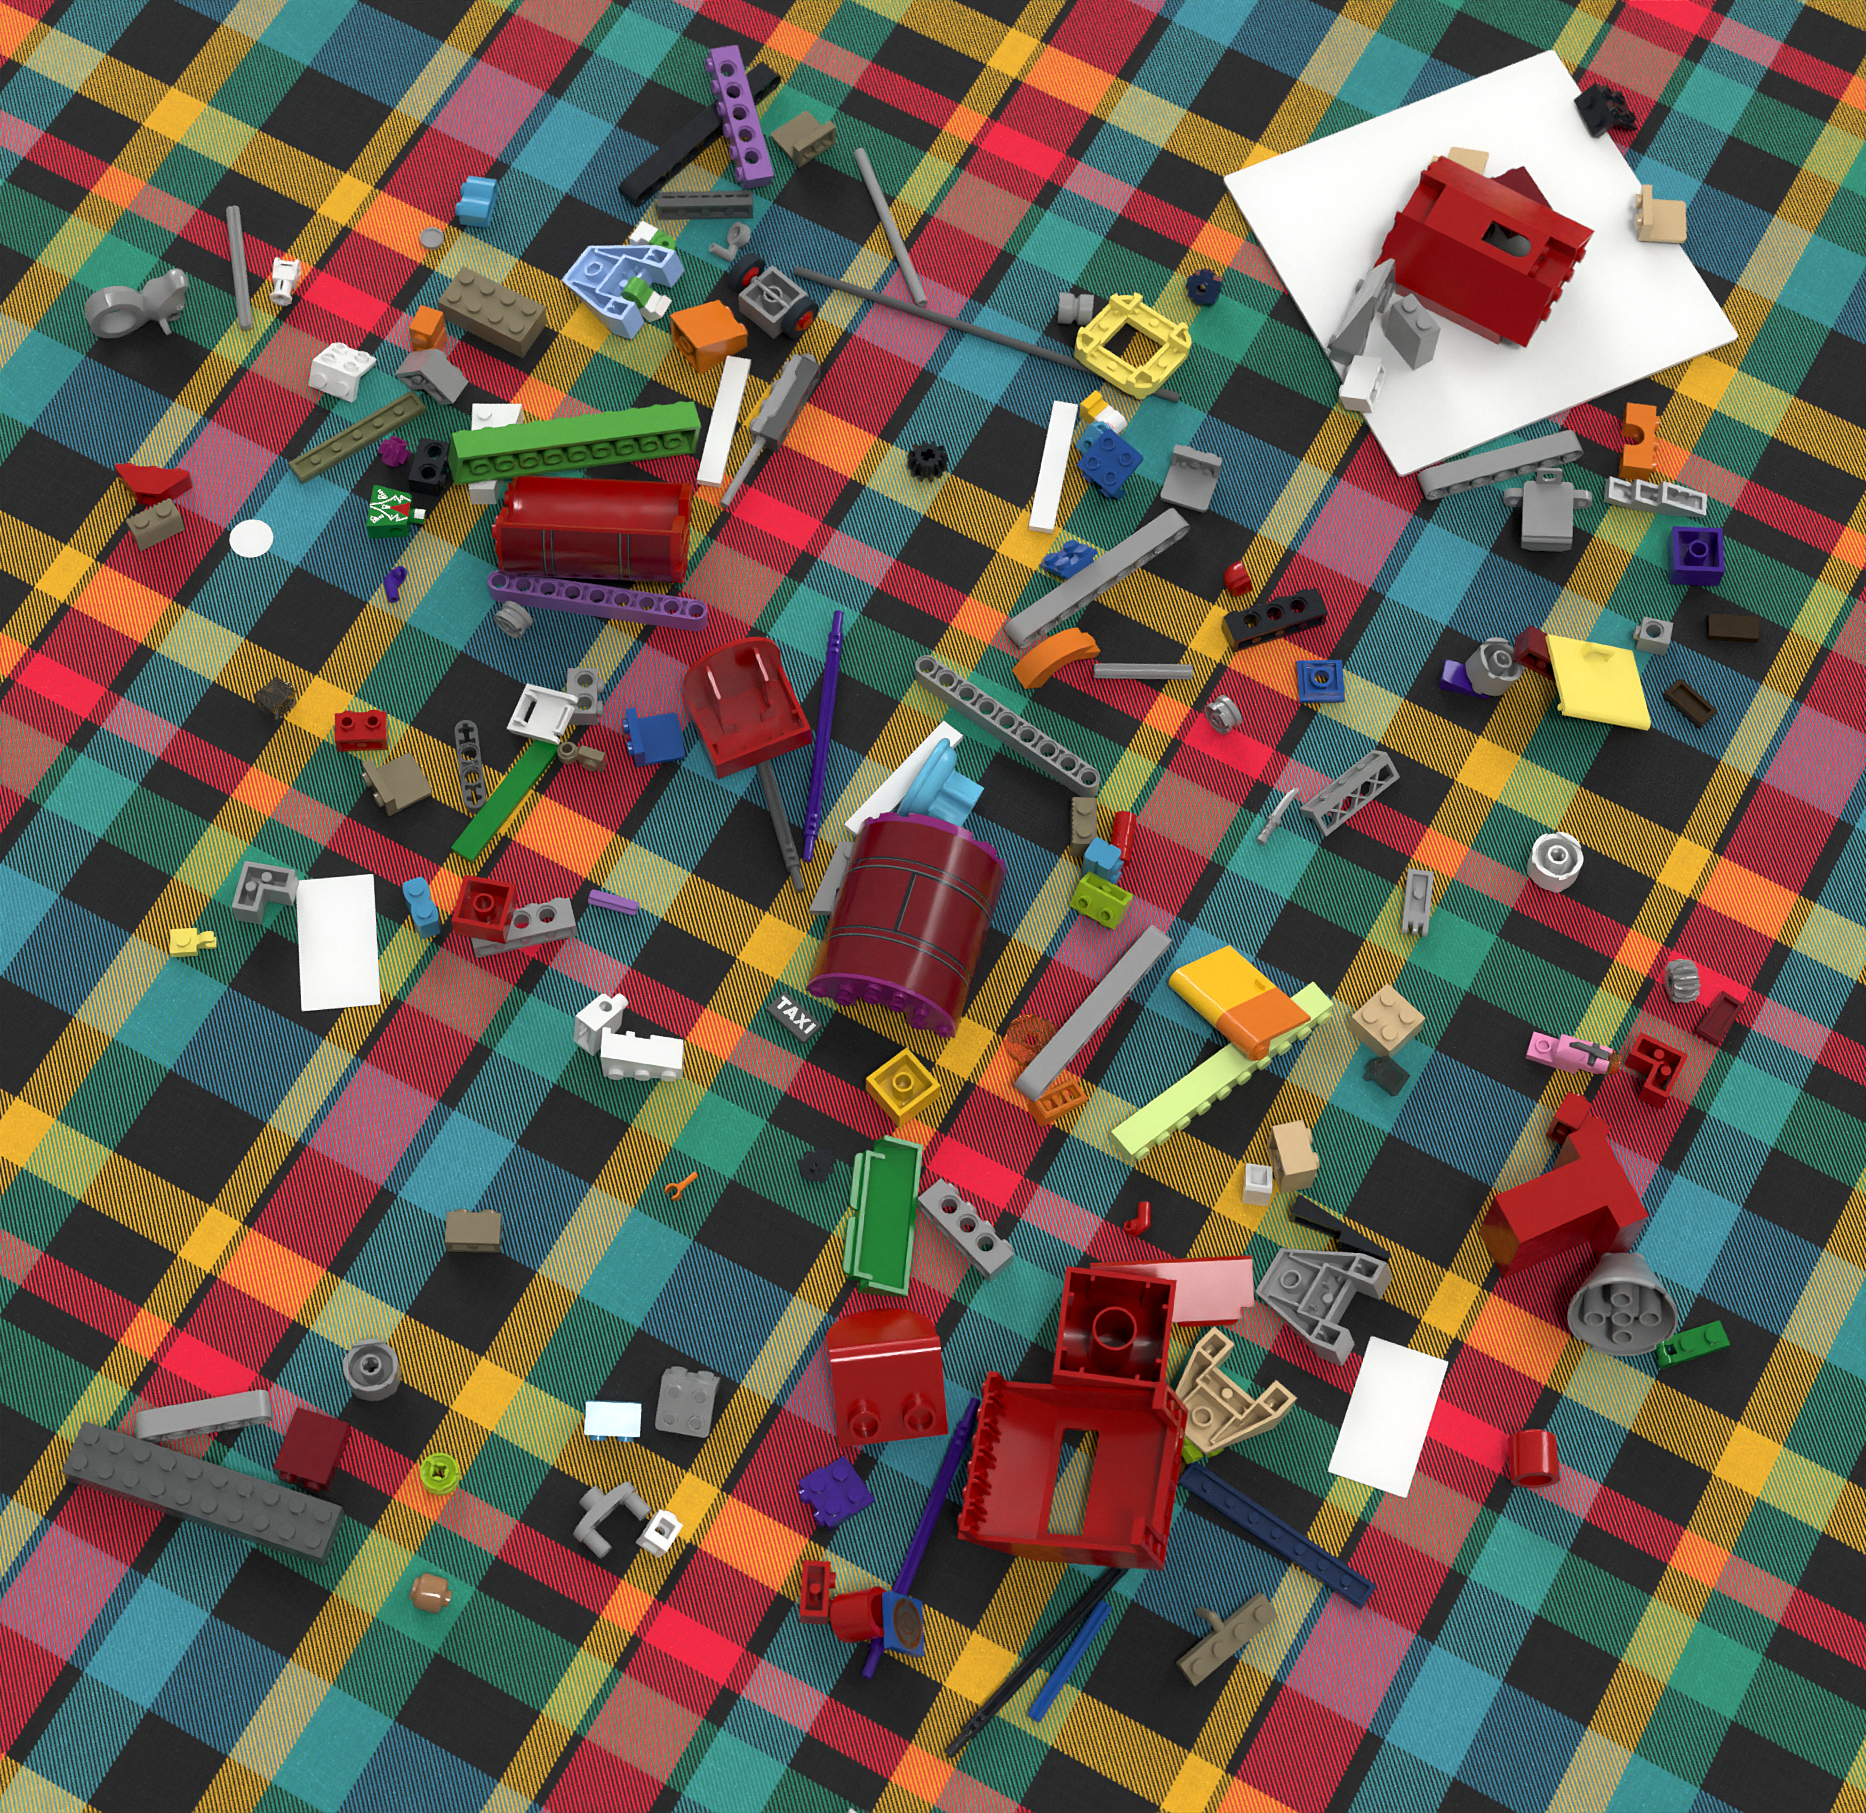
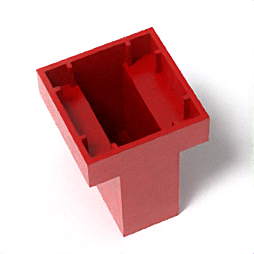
M1596 1122L1567 1136L1550 1172L1494 1196L1479 1230V1235L1503 1279L1586 1242H1589L1599 1261L1605 1253H1628L1649 1215Z

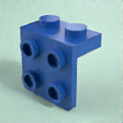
M1106 429L1079 461L1077 466L1084 471L1081 475L1091 484L1096 481L1102 486L1099 490L1109 499L1114 496L1121 500L1126 494L1121 487L1141 464L1143 456L1113 430Z
M636 707L626 709L627 718L622 719L624 734L630 735L631 741L626 742L629 757L634 756L636 767L681 760L685 757L679 720L676 713L638 718Z

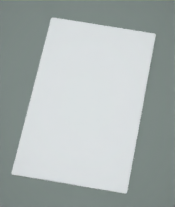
M373 874L300 880L296 899L302 1011L380 1004Z
M1371 1336L1328 1472L1406 1498L1448 1362Z

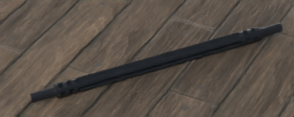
M1110 1567L985 1704L974 1713L973 1717L961 1727L962 1732L943 1751L947 1757L952 1759L969 1740L973 1741L976 1738V1735L988 1725L999 1710L1131 1568Z

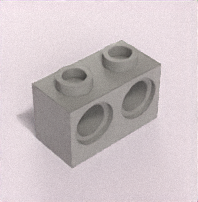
M568 668L567 694L574 695L579 699L577 704H570L575 710L568 725H598V716H603V700H599V693H604V678H599L598 668ZM585 683L591 684L589 687H581ZM582 706H589V707H590V708L587 709V710H581V709H579V708H581Z

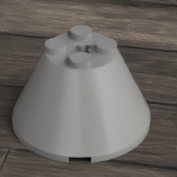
M1605 1253L1571 1299L1568 1306L1567 1320L1573 1335L1579 1341L1582 1339L1589 1343L1591 1349L1614 1356H1635L1655 1350L1656 1345L1665 1339L1668 1341L1673 1336L1678 1324V1311L1673 1299L1649 1265L1644 1261L1642 1254Z

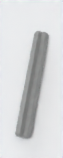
M1096 663L1094 664L1093 675L1095 678L1192 679L1193 667L1190 664Z

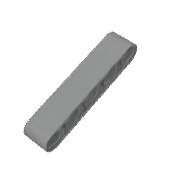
M255 1390L144 1410L136 1413L134 1418L137 1439L153 1444L267 1423L272 1420L269 1392L266 1390Z

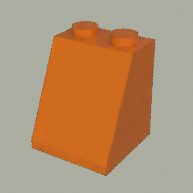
M719 300L670 315L672 342L699 375L726 360L727 356H732L747 347V329L742 323L738 324L734 319L731 309L728 306L724 307Z

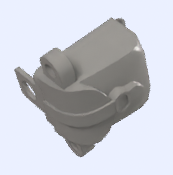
M1538 468L1536 481L1525 482L1523 488H1509L1505 490L1504 504L1510 507H1522L1521 548L1530 551L1559 552L1571 549L1573 509L1589 508L1592 505V493L1587 490H1574L1572 483L1562 482L1561 468ZM1551 473L1555 474L1556 477L1552 479L1544 478L1543 475Z

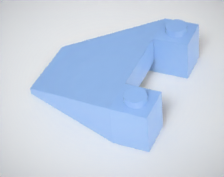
M657 245L588 246L564 276L562 282L613 334L632 340L645 322L636 304L623 299L621 296L628 280L631 277H638L644 280L649 287L654 282L672 288L685 270L676 251Z

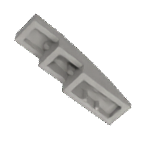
M1609 477L1605 481L1604 502L1650 513L1704 518L1706 516L1707 494L1665 481L1660 485H1656L1639 479L1630 483Z

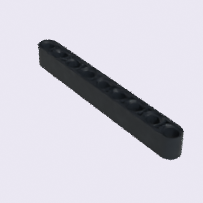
M764 62L758 63L746 74L754 106L756 107L779 86L782 79L781 75ZM727 93L730 98H736L734 94ZM718 99L621 182L618 192L636 207L643 205L724 135L723 117L719 116L717 111ZM733 115V117L737 120L742 119L738 115Z

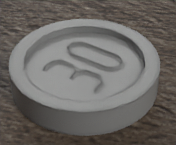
M429 227L421 232L420 243L428 250H435L443 245L444 235L440 229Z

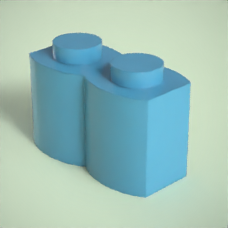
M468 176L466 183H462L461 202H457L455 210L461 225L489 228L498 195L496 179Z
M418 877L404 882L403 893L407 908L412 914L417 934L422 939L440 934L441 923L438 910L432 901L430 889L425 879Z

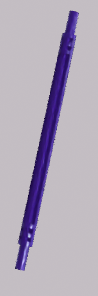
M840 610L834 611L832 631L828 635L825 672L803 832L805 843L802 861L806 863L813 861L815 840L818 839L826 765L844 636L841 633L844 612Z
M971 1398L963 1420L958 1422L957 1430L954 1432L949 1450L892 1592L907 1596L962 1454L971 1437L970 1434L973 1432L974 1426L972 1424L981 1404V1401L977 1398ZM884 1637L872 1639V1643L869 1645L868 1649L871 1651L861 1673V1676L871 1680L880 1656L884 1655L886 1651Z

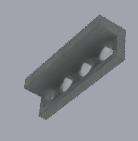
M753 190L658 192V220L752 219Z

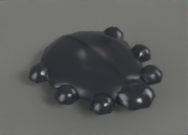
M816 1147L813 1153L810 1151L805 1152L806 1157L803 1160L797 1161L800 1173L805 1179L822 1183L826 1182V1176L829 1173L833 1174L835 1171L831 1165L837 1162L836 1158L832 1157V1149L825 1148L822 1150L821 1147Z

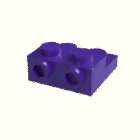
M845 1455L825 1468L820 1467L798 1482L799 1490L797 1493L805 1505L808 1503L815 1511L812 1513L815 1521L820 1527L825 1526L828 1532L875 1503L874 1497Z

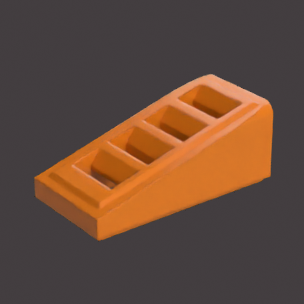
M1073 1078L1045 1091L1035 1103L1030 1100L1027 1108L1038 1125L1043 1127L1087 1102L1088 1097ZM1067 1090H1069L1072 1093V1095L1075 1098L1074 1100L1070 1098V1096L1066 1092ZM1058 1095L1061 1096V1098L1063 1099V1101L1065 1102V1104H1063V1103L1061 1102V1100L1059 1099ZM1051 1100V1102H1052L1053 1105L1055 1106L1054 1109H1053V1107L1051 1106V1104H1050L1048 1101Z

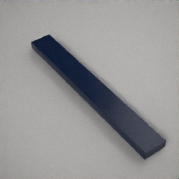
M1190 1463L1178 1480L1177 1484L1359 1610H1362L1375 1591L1377 1585L1199 1463Z

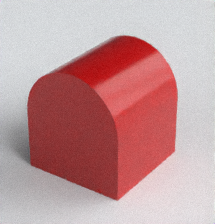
M1066 1266L1051 1385L1155 1391L1156 1382H1165L1177 1280Z

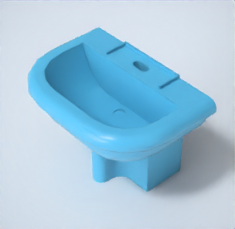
M942 738L910 786L897 811L899 817H908L909 813H915L941 819L961 827L980 798L984 788L955 771L958 760L957 753L950 746L948 738Z

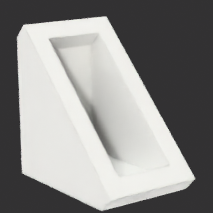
M1246 1163L1241 1203L1268 1206L1272 1194V1167Z

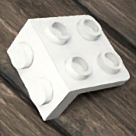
M332 343L312 360L308 386L353 402L357 398L360 377L376 364V358L366 352L351 349L343 343Z

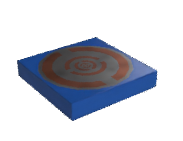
M892 1591L883 1592L885 1649L915 1658L924 1657L922 1601Z

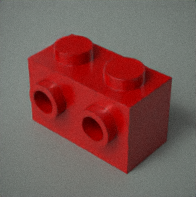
M348 710L342 713H335V744L337 752L389 750V722L386 711L369 710L368 712H354Z
M803 1560L799 1614L801 1624L828 1625V1616H830V1607L833 1599H829L830 1589H835L836 1572H831V1561Z

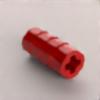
M1126 811L1115 813L1112 837L1110 838V844L1121 849L1120 860L1124 861L1122 867H1127L1130 864L1137 816L1134 813Z

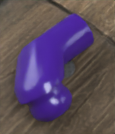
M397 566L391 570L384 579L383 583L389 603H395L400 600L398 588L407 576V570L402 566Z

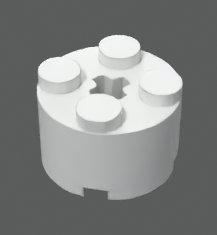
M1556 832V834L1547 833L1540 836L1536 840L1528 859V876L1539 887L1554 893H1559L1563 889L1568 888L1575 882L1583 864V855L1579 842L1573 836L1564 832Z

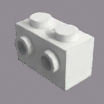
M1354 355L1352 363L1347 367L1345 382L1339 389V398L1345 409L1373 413L1387 374L1386 367L1381 358Z

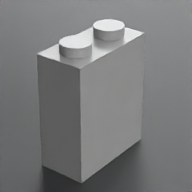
M1411 293L1392 304L1385 337L1414 371L1433 360L1441 328Z

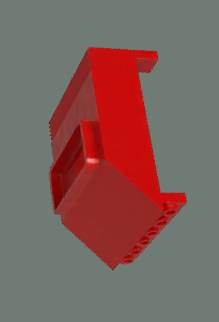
M988 1371L987 1379L982 1384V1405L977 1411V1433H974L972 1438L973 1455L967 1466L969 1477L967 1486L963 1489L964 1505L962 1513L958 1516L959 1532L957 1539L1033 1561L1163 1571L1189 1412L1167 1382H1156L1155 1391L1007 1382L999 1372ZM1067 1429L1099 1432L1082 1535L1047 1533L1064 1432Z

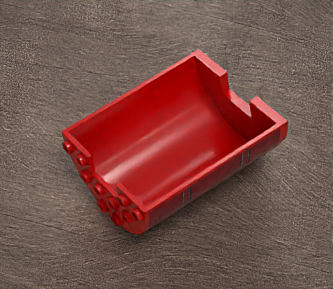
M532 475L513 477L512 483H508L507 491L504 494V505L509 506V514L508 507H502L500 515H496L495 524L492 526V539H496L495 554H498V569L501 574L519 576L684 583L688 565V558L686 557H688L690 545L689 525L692 513L693 484Z

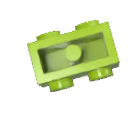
M1088 871L1079 881L1069 906L1076 909L1080 914L1097 920L1101 925L1115 930L1124 920L1134 895Z

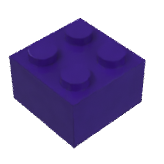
M1673 526L1667 540L1669 584L1719 586L1725 572L1722 528Z

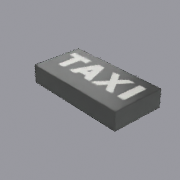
M785 991L766 1008L767 1013L803 1046L822 1029V1024Z

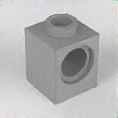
M1643 617L1641 625H1636L1634 629L1633 640H1637L1635 650L1665 656L1670 644L1673 623ZM1648 634H1652L1656 638L1650 637Z

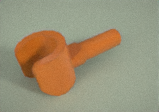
M693 1172L679 1184H668L665 1187V1193L668 1194L671 1190L677 1189V1194L671 1199L672 1201H679L682 1198V1191L698 1177L697 1173Z

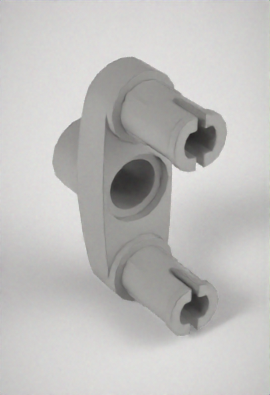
M629 1481L614 1488L606 1495L597 1486H594L579 1501V1504L587 1511V1514L578 1524L573 1535L580 1543L584 1542L600 1559L612 1547L596 1531V1526L620 1504H625L640 1521L652 1511V1508L636 1493L637 1489Z

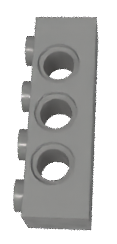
M554 898L547 903H531L524 906V908L516 909L505 944L471 937L475 957L481 958L578 936L570 898ZM546 917L553 918V921L549 923L542 922ZM520 923L528 924L527 927L522 929L516 927Z
M941 1178L917 1198V1208L990 1283L1013 1263L1014 1249L1007 1240H1000L995 1234L994 1227L987 1220L982 1221L976 1215L977 1211L970 1202H964L958 1196L959 1192L951 1183L946 1184ZM946 1206H951L956 1211L952 1214H947L942 1209ZM963 1225H970L974 1230L966 1233L960 1228ZM981 1244H989L992 1249L984 1252L979 1249V1246Z

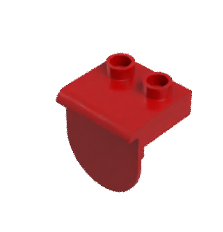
M748 637L728 642L703 655L685 674L682 698L718 779L813 743L811 728L781 663L780 650L773 640L765 637Z
M881 1308L849 1315L830 1327L826 1335V1344L829 1355L839 1448L948 1434L939 1335L936 1334L933 1322L928 1317L906 1309Z

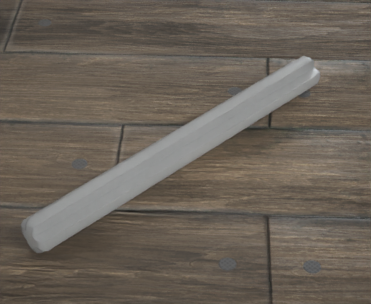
M234 205L226 208L238 322L240 329L245 331L251 330L253 324L239 207Z

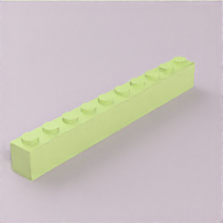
M1314 982L1310 983L1290 999L1311 1016V1020L1272 1039L1269 1053L1264 1059L1251 1061L1232 1043L1228 1044L1112 1130L1110 1142L1129 1164L1136 1159L1138 1161L1143 1160L1150 1153L1152 1147L1156 1144L1158 1146L1163 1145L1169 1140L1172 1132L1176 1129L1179 1131L1183 1130L1190 1124V1119L1196 1114L1201 1116L1211 1108V1103L1217 1099L1221 1101L1231 1093V1088L1237 1084L1241 1086L1251 1078V1073L1259 1069L1261 1071L1271 1063V1059L1274 1056L1285 1054L1292 1047L1291 1044L1294 1041L1305 1039L1312 1032L1311 1029L1317 1024L1320 1026L1325 1024L1332 1016L1331 1012L1334 1004Z

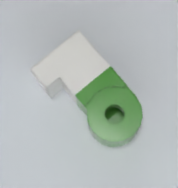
M644 221L639 224L629 238L630 246L657 245L676 251L675 240L671 236Z
M631 277L621 293L623 299L636 304L641 316L649 322L662 318L672 301L665 295L660 296L644 280L638 277Z

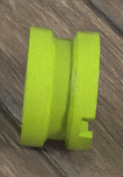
M434 1453L422 1462L420 1477L425 1489L430 1494L445 1496L452 1493L458 1487L460 1471L455 1459L450 1455ZM439 1470L444 1471L445 1477L435 1476L436 1472Z

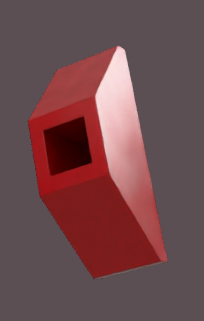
M116 463L115 465L119 481L138 504L154 506L158 505V502L162 503L163 500L167 501V498L173 501L192 489L193 486L190 472L180 468L164 469L153 465L145 467L137 466L133 463Z

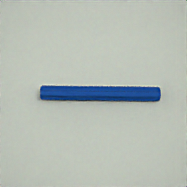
M1102 1600L1098 1602L1028 1711V1717L1033 1721L1041 1722L1110 1614L1112 1607Z

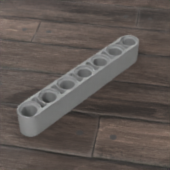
M1566 430L1434 466L1421 471L1417 479L1426 499L1435 500L1537 472L1538 468H1552L1573 462L1583 455V450L1573 430Z

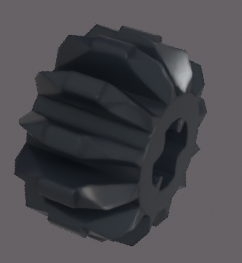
M923 440L922 446L914 444L913 450L908 452L907 468L911 470L913 477L919 476L921 482L928 478L932 483L934 477L941 479L943 472H946L948 469V455L944 453L943 445L936 447L935 441L927 444Z

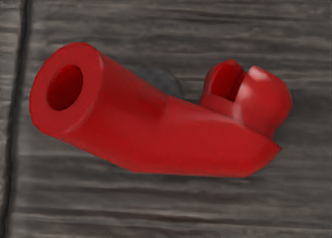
M1139 1202L1137 1217L1130 1222L1127 1220L1124 1223L1123 1228L1128 1236L1137 1237L1150 1227L1151 1203Z

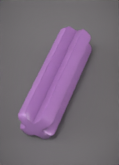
M591 890L588 897V903L594 906L635 916L638 912V901L597 890Z

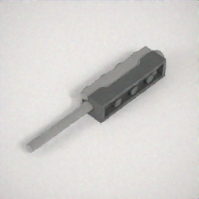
M804 353L801 356L794 354L790 362L786 361L782 368V376L779 380H775L772 385L770 397L763 400L758 418L754 417L749 427L751 441L754 445L719 503L723 508L729 507L762 448L765 447L778 453L821 378V364L816 363V359L812 354Z

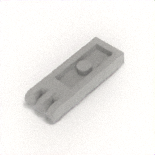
M1408 868L1401 934H1407L1408 925H1411V935L1417 936L1418 927H1422L1421 936L1427 937L1434 872Z

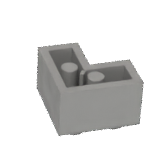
M436 348L410 352L395 373L410 390L425 389L439 405L453 404L469 382L463 376L462 371L453 366L446 359V355Z
M244 861L232 904L235 919L261 924L267 902L293 906L299 885L296 870Z

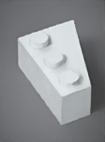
M603 1027L601 1043L603 1076L613 1080H620L624 1077H634L640 1081H646L650 1078H661V1080L667 1082L683 1079V1040L651 1035L650 1039L635 1037V1032L626 1031V1036L610 1033L611 1028Z

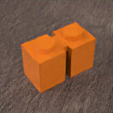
M420 305L409 326L413 352L435 348L442 351L448 339L446 327H444L443 312Z

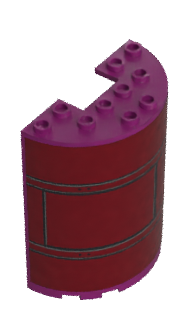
M895 812L880 813L879 818L876 819L868 817L861 823L807 983L806 991H809L818 998L828 997L834 999L843 1006H855L858 997H860L869 1004L888 1006L894 1012H907L905 1022L915 1029H927L934 1031L936 1035L943 1038H955L1007 874V866L1004 859H999L996 856L997 850L988 842H978L972 838V832L941 819L915 813H909L908 817H899Z

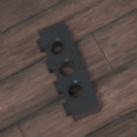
M1317 588L1310 590L1302 589L1291 596H1279L1265 604L1257 603L1243 611L1235 610L1229 612L1226 616H1223L1221 629L1232 653L1324 625L1328 612ZM1297 609L1300 610L1301 613H1295L1292 610ZM1269 617H1276L1278 620H1271ZM1245 624H1253L1255 627H1248Z

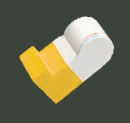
M1095 390L1081 403L1079 416L1089 424L1103 421L1115 433H1120L1127 426L1125 418L1102 400L1103 396Z

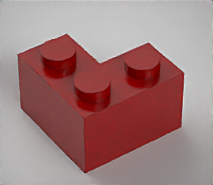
M1640 1032L1624 1064L1648 1076L1638 1099L1662 1110L1688 1054Z
M1569 1091L1553 1117L1545 1136L1563 1145L1569 1134L1596 1122L1605 1138L1611 1127L1602 1118L1592 1117L1588 1114L1592 1104L1584 1096L1577 1093L1573 1094Z

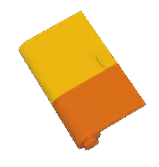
M1230 945L1177 969L1169 979L1170 988L1251 1061L1262 1060L1268 1055L1272 1039L1311 1020V1016Z

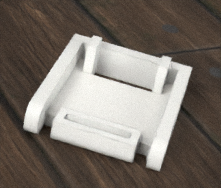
M526 684L507 729L516 735L559 745L561 740L556 735L563 736L575 710L570 704H577L579 699L571 694ZM531 702H537L528 723H526L524 718Z

